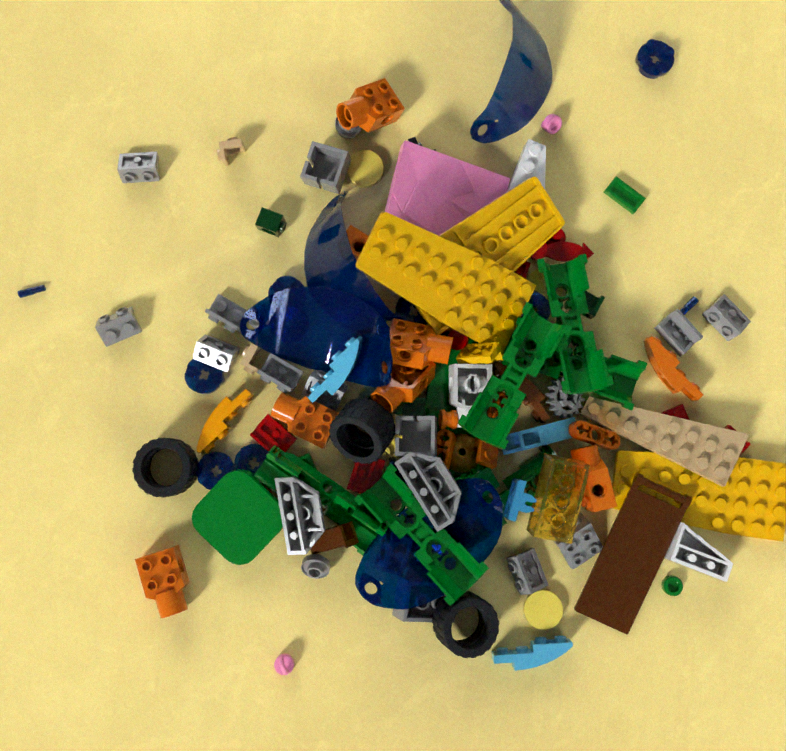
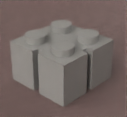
M312 141L307 155L309 161H305L300 175L302 181L306 185L319 189L322 185L324 190L340 194L351 162L349 152Z
M396 416L395 434L402 436V439L395 438V456L404 457L409 452L437 457V417L417 416L419 422H416L414 416Z

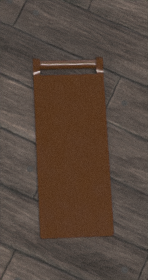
M637 472L574 610L624 634H628L680 522L692 502V497L675 492L645 478L643 474ZM641 484L681 502L680 507H675L638 490L639 485Z

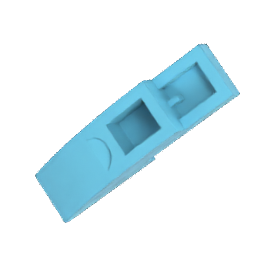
M361 336L357 339L352 337L345 344L347 348L343 352L339 350L331 357L333 362L329 366L332 369L323 376L325 381L321 385L317 382L310 389L312 393L307 398L312 403L326 390L333 395L348 378L361 351L363 341Z
M575 417L508 434L506 440L509 442L506 448L502 449L503 454L507 455L572 438L569 434V425L576 421Z
M555 636V639L536 637L535 640L530 641V649L527 646H518L516 650H508L506 647L496 648V651H491L494 664L512 663L515 671L530 669L557 659L573 647V642L566 638V636Z

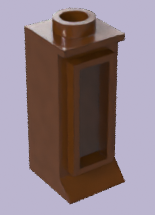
M352 521L325 529V532L310 549L311 553L317 554L342 546L348 548L359 543Z

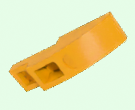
M245 389L234 400L226 396L214 409L200 434L196 449L198 453L205 452L207 454L215 447L214 443L218 439L222 440L229 434L228 430L231 426L226 421H232L238 415L237 411L241 407L245 408L252 402L251 398L254 395L248 389Z

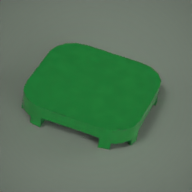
M241 469L232 470L223 476L196 505L192 513L193 526L197 532L226 560L236 565H244L251 562L283 529L278 499L253 476L254 473Z

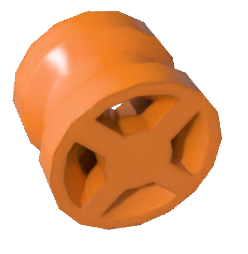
M445 410L439 411L438 421L440 429H445L446 427L451 429L457 428V410H451L450 412Z

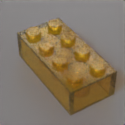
M545 453L534 496L537 501L532 504L534 512H530L526 529L533 537L572 544L591 468L589 464L582 460Z

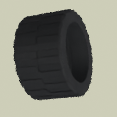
M368 398L352 399L330 424V438L335 448L346 458L361 464H370L374 461L376 462L394 439L395 421L389 411L376 401L369 400ZM355 425L363 428L370 436L362 433Z
M174 438L153 439L145 443L137 451L136 457L133 460L132 472L139 488L147 494L161 498L175 496L190 488L197 478V472L199 471L198 458L195 455V451L191 449V446L182 440ZM162 449H171L177 452L183 466L179 480L169 486L158 484L152 477L150 470L152 458Z
M466 591L451 606L444 600L445 595L438 602L433 612V631L437 639L455 655L463 658H476L479 655L485 654L495 643L499 633V620L497 612L493 609L494 607L470 591ZM476 607L479 614V622L474 633L463 640L453 639L451 627L455 616L464 608Z

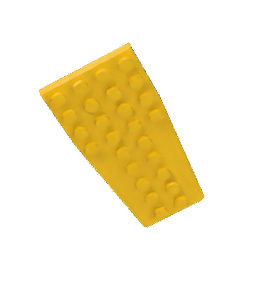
M534 176L520 183L439 236L483 255L514 272L565 225V221L538 178ZM415 306L427 324L433 328L435 334L440 335L449 328Z
M387 212L380 213L356 262L357 269L449 328L478 343L499 342L503 352L517 326L515 325L517 318H521L523 314L522 309L526 302H529L536 287L534 283L495 261Z
M618 450L616 452L612 487L617 507L613 509L620 510L632 485L633 478L638 472L653 482L682 495L687 494L692 497V502L681 520L686 525L725 534L783 542L786 525V463L739 457L726 486L722 487L654 452ZM641 484L639 485L638 490L675 507H680L681 502Z

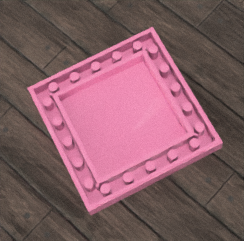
M405 140L400 147L385 212L439 236L505 194L508 190L510 178Z

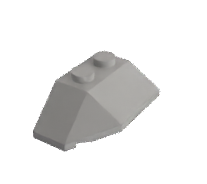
M409 452L396 461V467L436 531L438 532L454 522L462 491L442 459L436 456Z
M295 476L276 477L274 479L287 554L305 555L325 532L320 494Z

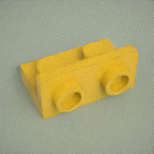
M499 342L467 344L460 351L456 360L458 364H489L495 360H503L504 353Z

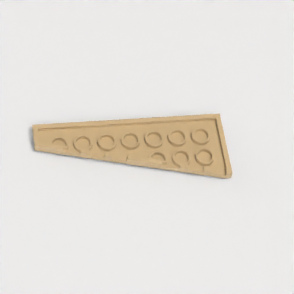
M593 397L587 398L579 414L722 487L726 486L749 436L746 433L633 407L631 411L623 408L619 403Z

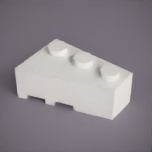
M531 139L527 140L520 154L507 192L534 176L538 178L545 189V145Z
M680 522L664 557L725 582L728 581L733 566L729 559L682 522Z

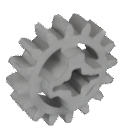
M558 377L557 380L551 381L553 386L547 387L550 392L545 393L549 397L546 403L551 405L549 411H554V416L572 418L573 414H579L578 409L583 408L580 403L585 401L584 398H581V395L584 393H563L561 381H564V377Z

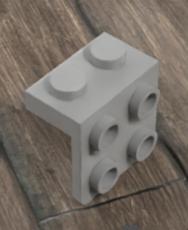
M580 511L547 532L559 547L571 569L577 568L598 554L603 547L591 523Z

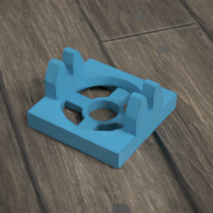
M515 478L512 480L503 517L516 522L519 511L525 513L534 512V508L525 505L526 501L536 503L537 501L532 495L524 493L527 481Z

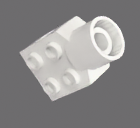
M492 364L449 365V405L456 408L458 421L462 414L467 416L478 394L483 392L492 376Z

